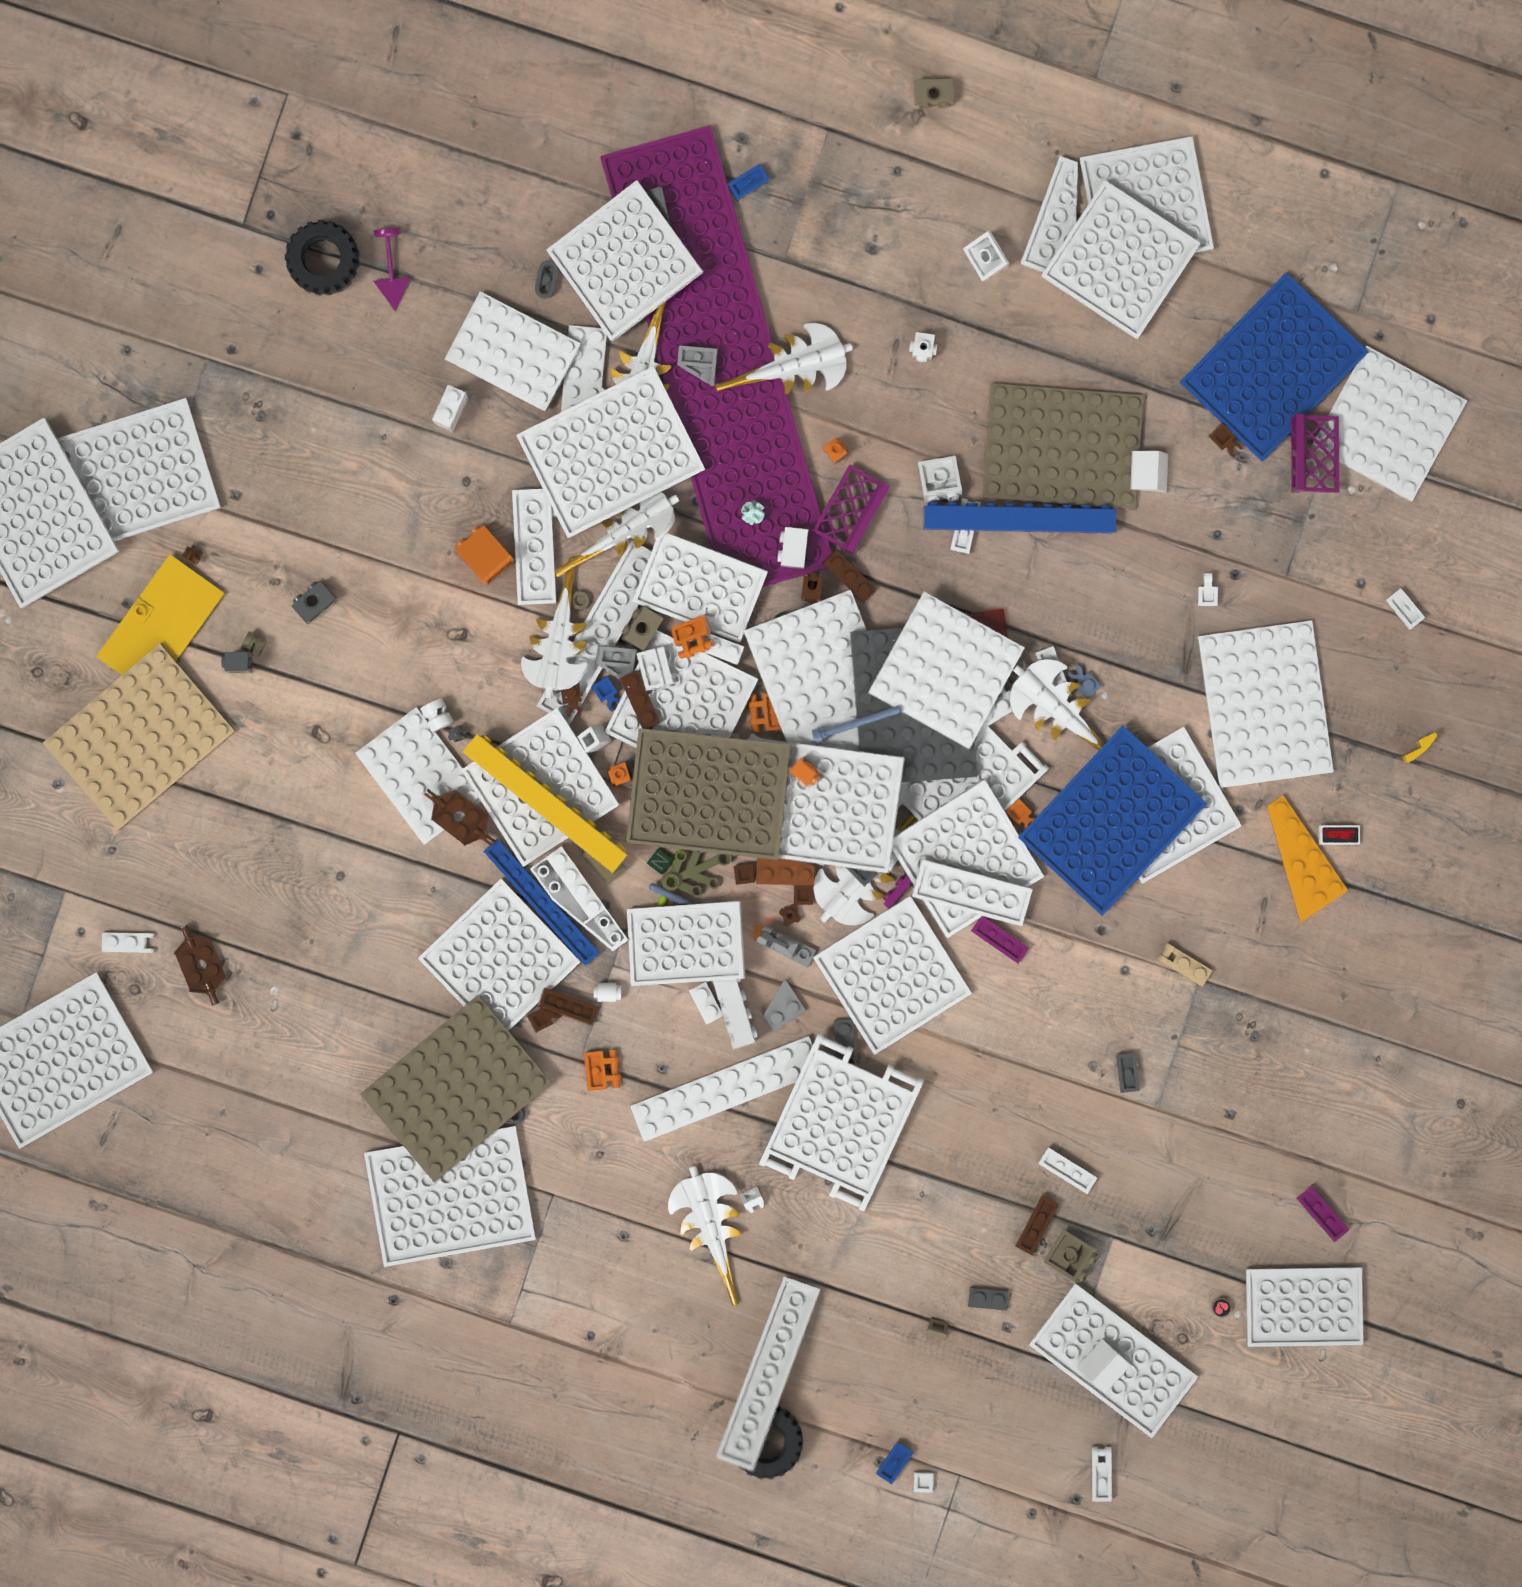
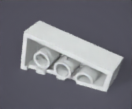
M741 979L713 981L732 1048L735 1049L755 1043L754 1038L758 1036L755 1026H750L751 1012L749 1008L745 1009L743 1001L747 1000L744 989L740 990L738 985Z

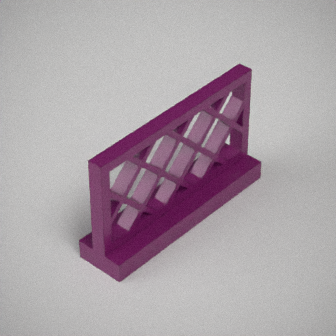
M1304 414L1291 416V493H1339V416ZM1306 420H1312L1317 425L1312 432L1306 428ZM1326 421H1334V429L1330 433L1322 426ZM1319 428L1326 435L1321 442L1313 435ZM1309 437L1317 444L1312 451L1306 447V440ZM1328 438L1334 443V448L1330 452L1322 445ZM1319 447L1327 454L1321 461L1313 454ZM1310 456L1317 463L1312 470L1306 465V460ZM1328 457L1334 462V467L1330 471L1323 465V462ZM1319 466L1327 473L1321 480L1313 473ZM1310 475L1317 482L1314 487H1306V479ZM1328 476L1334 481V488H1327L1323 483Z
M849 464L812 532L844 549L845 552L852 554L890 486L881 483ZM850 470L858 474L860 482L849 484L847 476ZM872 482L877 486L874 492L866 494L863 483ZM860 484L863 495L853 497L850 487ZM848 488L850 498L840 501L838 496L839 490ZM864 497L866 502L865 508L856 510L854 500ZM851 501L854 511L843 514L841 503ZM838 504L841 515L830 517V506ZM855 514L856 524L847 527L844 516ZM842 517L845 528L834 531L831 520ZM829 521L831 532L823 533L818 530L822 522ZM845 530L847 540L842 544L837 541L835 533Z

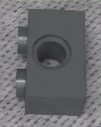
M316 581L307 588L309 590L304 595L299 594L293 599L294 604L291 605L292 608L306 624L313 621L337 600L321 581L318 583ZM311 596H316L318 599L315 606L308 605V599Z
M225 652V656L221 658V667L228 673H252V654L249 652Z

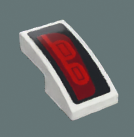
M1360 825L1319 826V845H1360Z

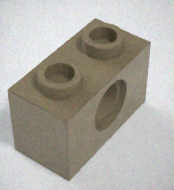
M915 79V106H919L921 109L930 108V105H938V108H949L954 102L953 79ZM936 90L939 92V97L931 98L929 92Z
M640 606V608L637 607L631 616L633 618L631 623L626 624L623 628L621 639L644 651L664 618L647 607ZM639 622H643L645 625V629L641 633L637 631V624Z

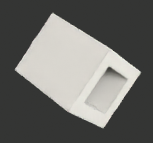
M603 725L590 726L577 736L586 753L599 751L611 742L608 734L604 733Z

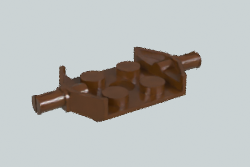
M428 788L427 792L424 793L434 803L431 820L464 846L479 839L485 841L490 846L495 842V839L486 832L488 814L457 790L453 789L442 795H436ZM458 811L465 814V819L462 822H457L454 819V814Z
M188 925L180 927L184 935V941L174 952V955H176L189 992L207 994L212 1006L220 1002L215 992H217L216 989L225 980L226 975L210 938L194 937ZM200 959L206 963V968L203 971H199L196 968V962Z

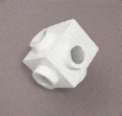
M916 332L915 340L910 341L909 352H913L912 357L916 358V361L927 362V359L931 360L932 355L936 356L937 344H934L935 335ZM920 346H925L926 350H922Z

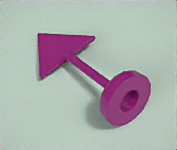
M400 228L373 230L375 237H385L389 279L374 280L373 282L395 311L411 278L394 279L390 237L400 235L401 231Z

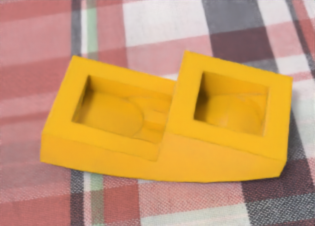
M1436 732L1417 740L1416 743L1419 748L1402 756L1404 762L1409 763L1424 753L1436 739Z

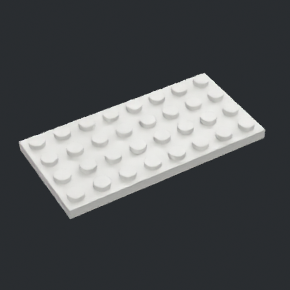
M1074 1283L1029 1343L1037 1352L1151 1438L1157 1433L1198 1378L1196 1374L1076 1283ZM1101 1339L1131 1364L1106 1393L1100 1390L1076 1368Z

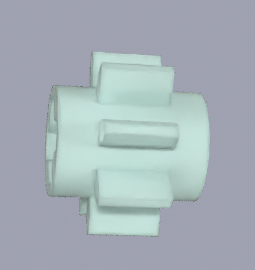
M755 500L747 502L741 509L743 514L741 518L750 525L758 524L765 516V513L762 511L765 507Z

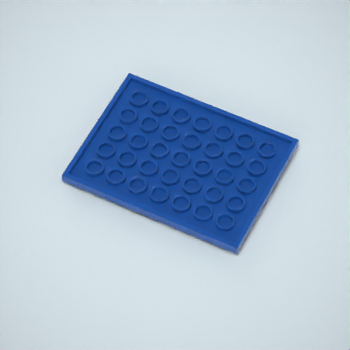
M1285 273L1179 383L1262 462L1291 433V416L1295 414L1308 415L1369 351L1288 273Z
M1122 725L1018 838L1092 908L1103 916L1207 803Z

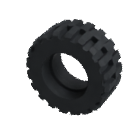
M318 220V222L314 223L310 221L306 226H300L296 234L293 233L291 235L290 243L286 245V267L291 277L300 288H303L308 293H315V295L322 296V294H326L329 296L333 295L334 292L339 293L343 291L342 288L348 287L352 283V278L356 277L357 268L360 265V254L353 237L344 227L332 221ZM326 240L332 242L339 249L340 263L332 273L320 276L312 273L306 267L305 253L313 243Z
M779 1405L771 1424L777 1426L784 1435L785 1444L783 1450L772 1459L758 1458L753 1471L738 1466L751 1477L753 1475L757 1479L769 1478V1480L777 1476L781 1477L787 1471H791L800 1459L803 1449L801 1427L795 1416L793 1417L791 1412L781 1408Z

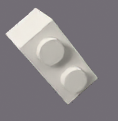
M785 527V531H781L780 543H783V551L779 550L777 561L781 562V567L804 569L808 529Z
M712 634L708 635L706 641L712 639L714 647L709 648L704 653L738 666L744 646Z

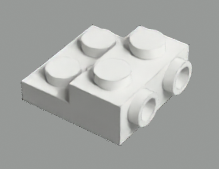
M956 456L918 462L924 502H940L943 499L956 501L962 496Z

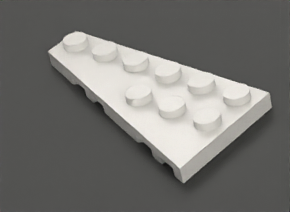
M1062 156L1059 157L1021 265L1044 272L1075 226L1078 162Z

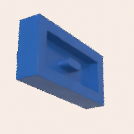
M759 163L727 185L737 201L769 182L770 179Z
M897 1441L876 1471V1474L892 1485L913 1454V1451Z

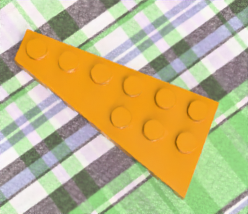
M1284 795L1267 805V809L1281 853L1289 887L1293 895V901L1297 909L1299 922L1301 923L1347 892L1348 889Z

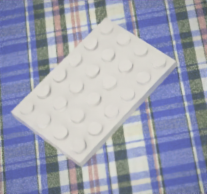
M480 291L445 360L546 412L582 344Z
M667 532L662 538L655 541L632 602L684 622L705 615L707 616L711 632L740 643L744 634L743 631L746 629L768 571Z
M416 707L355 754L425 845L444 831L442 827L431 820L434 803L424 795L428 788L436 795H442L455 789L476 806L481 801L461 771L463 769L437 733L431 732L427 724L428 721ZM461 811L456 812L454 814L455 821L459 820L465 814Z
M740 901L627 909L631 986L745 979Z
M1362 1267L1246 1269L1247 1346L1363 1345Z

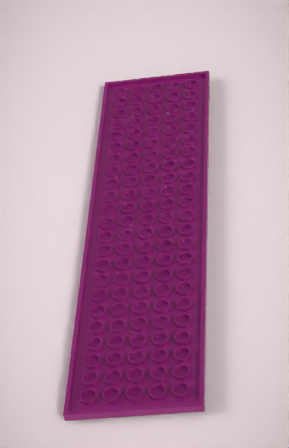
M711 125L600 156L612 199L636 180L639 181L645 191L662 186L670 226L703 270L701 275L666 301L661 319L656 357L658 364L671 365L672 367L668 372L662 374L664 384L670 385L666 392L705 468L704 471L692 476L691 480L710 548L767 570L768 572L762 587L808 575V573L826 570L827 568L822 562L831 554L828 540L812 532L821 514L781 378L734 386L718 392L715 389V384L734 379L773 362L774 356L768 347L769 343H772ZM656 309L645 317L648 328L652 322ZM679 346L717 349L714 386H710L677 365ZM755 500L765 507L762 510L765 516L760 523L750 525L741 518L743 516L741 509L745 503ZM822 522L818 527V530L823 533H826L824 524ZM785 527L808 529L804 569L781 567V562H777L779 550L783 551V543H780L781 531H785Z

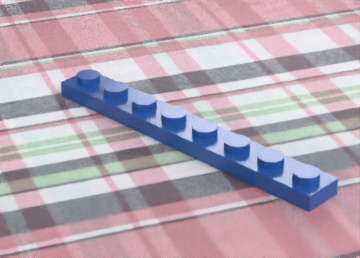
M496 839L492 846H488L483 851L585 966L599 954V951L499 839Z

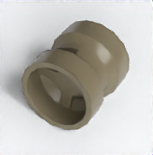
M248 632L241 649L249 650L253 655L259 657L267 640L257 638L255 634Z

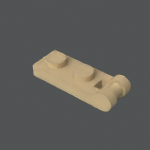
M1166 943L1163 947L1165 950L1161 955L1159 954L1157 960L1203 987L1213 970ZM1171 953L1176 955L1173 961L1168 959Z

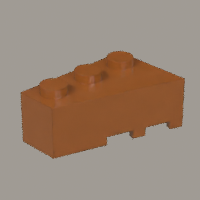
M757 858L756 884L814 886L815 866L802 861L779 858V860Z

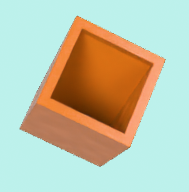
M478 525L470 532L472 535L467 540L463 538L456 544L457 548L455 551L487 586L510 566L514 559L484 525L482 527Z

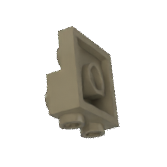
M1063 1229L1044 1263L1079 1284L1080 1281L1084 1282L1088 1277L1089 1272L1087 1269L1090 1265H1094L1099 1258L1097 1253L1099 1251Z

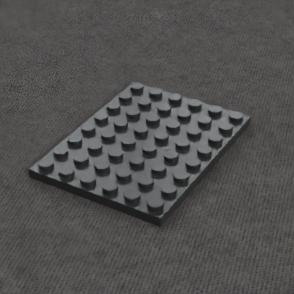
M903 628L850 632L857 719L892 708L891 705L868 692ZM903 712L857 727L859 752L904 758L901 783L977 777L974 741L970 749Z

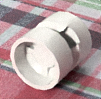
M443 698L420 708L424 718L429 719L427 724L432 733L454 723L451 714L445 711L447 706Z

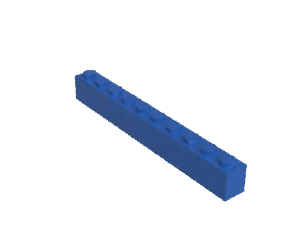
M928 502V505L923 506V530L1110 534L1116 532V509H1111V506L1107 505L1100 506V509H1092V505H1081L1080 508H1073V505H1061V508H1054L1052 504H1043L1042 508H1035V504H1023V507H1016V504H1004V507H997L996 503H985V507L977 506L978 503H966V506H958V503L949 502L947 506H939V502Z

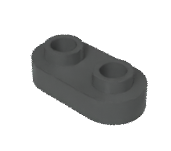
M551 260L542 262L538 271L535 292L542 299L550 298L555 290L559 270L556 263ZM547 268L553 269L551 274H547L545 270ZM543 286L548 287V291L546 293L541 291V288Z

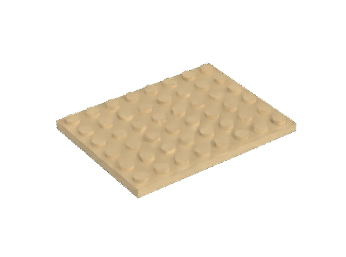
M158 644L45 740L43 744L117 830H120L234 733L235 730L165 648Z

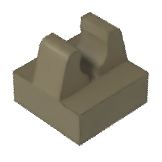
M930 1318L926 1334L927 1340L930 1341L931 1337L938 1338L937 1343H942L946 1338L949 1323Z

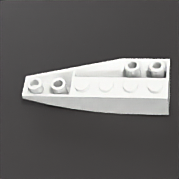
M562 845L530 868L551 899L612 951L628 941L623 931Z

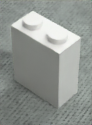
M447 385L432 419L435 425L453 432L468 400L467 394Z

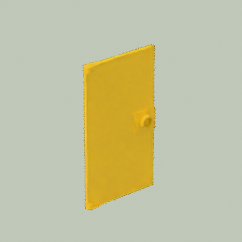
M169 554L96 657L121 675L127 672L158 644H161L171 657L177 661L225 593Z

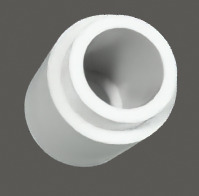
M598 983V986H594V998H597V1002H616V1000H621V985H616V983Z

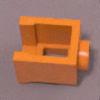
M834 438L822 448L824 453L826 452L832 459L833 464H836L849 454L847 447L840 438Z
M800 757L789 771L807 787L810 785L814 786L820 779L819 773H817L818 769L808 761L805 762L803 757Z
M625 762L608 768L613 787L631 782Z

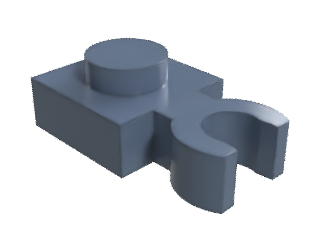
M1076 665L1078 674L1073 675L1069 671L1068 676L1078 681L1077 684H1080V687L1077 689L1088 699L1101 685L1089 672L1084 676L1082 668Z

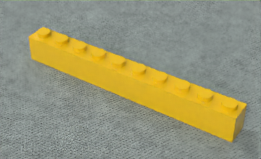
M476 734L463 750V753L614 873L628 856L625 854L627 849L619 843L614 845L609 841L612 837L604 831L599 833L594 829L597 825L591 820L587 819L584 821L579 817L582 814L574 807L568 808L565 805L567 801L560 795L553 796L550 793L552 790L543 782L541 785L535 781L537 777L527 770L526 773L520 769L522 765L514 758L511 761L505 757L507 753L499 746L496 749L491 746L490 743L492 741L484 734L481 737Z

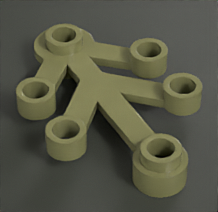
M678 850L674 855L675 861L671 872L665 873L662 877V886L668 891H674L679 888L690 892L692 896L698 897L702 894V888L698 885L691 886L682 881L691 878L707 884L712 889H716L719 886L717 878H710L699 873L718 864L722 866L728 865L732 860V856L725 854L726 860L721 861L720 856L722 854L717 853L716 857L696 866L702 852L693 851L686 870L679 873L682 861L686 860L687 854L683 850ZM680 852L684 854V858L681 860L677 857ZM669 878L674 879L672 885H669L667 882ZM713 879L717 882L714 887L710 885V881ZM698 887L699 893L695 895L693 889Z

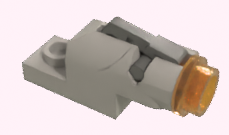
M757 923L750 936L754 938V941L807 968L816 952L813 948L763 923L762 925Z

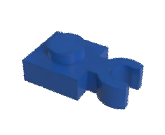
M606 675L591 687L600 701L607 700L608 709L614 711L611 704L614 701L619 704L620 699L613 696L617 693V690Z

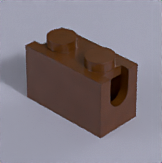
M808 573V576L804 575L801 601L820 602L823 578L819 577L818 573Z

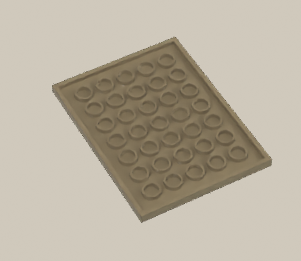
M991 383L982 498L1077 506L1092 505V507L1107 505L1115 509L1135 510L1137 490H1130L1132 451H1140L1144 395Z
M639 728L626 843L779 860L791 745Z
M477 995L360 1095L431 1180L435 1182L552 1084V1082L481 997Z

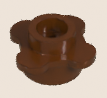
M794 904L786 909L781 908L779 911L785 926H789L793 922L798 923L801 920V916L797 913V906Z

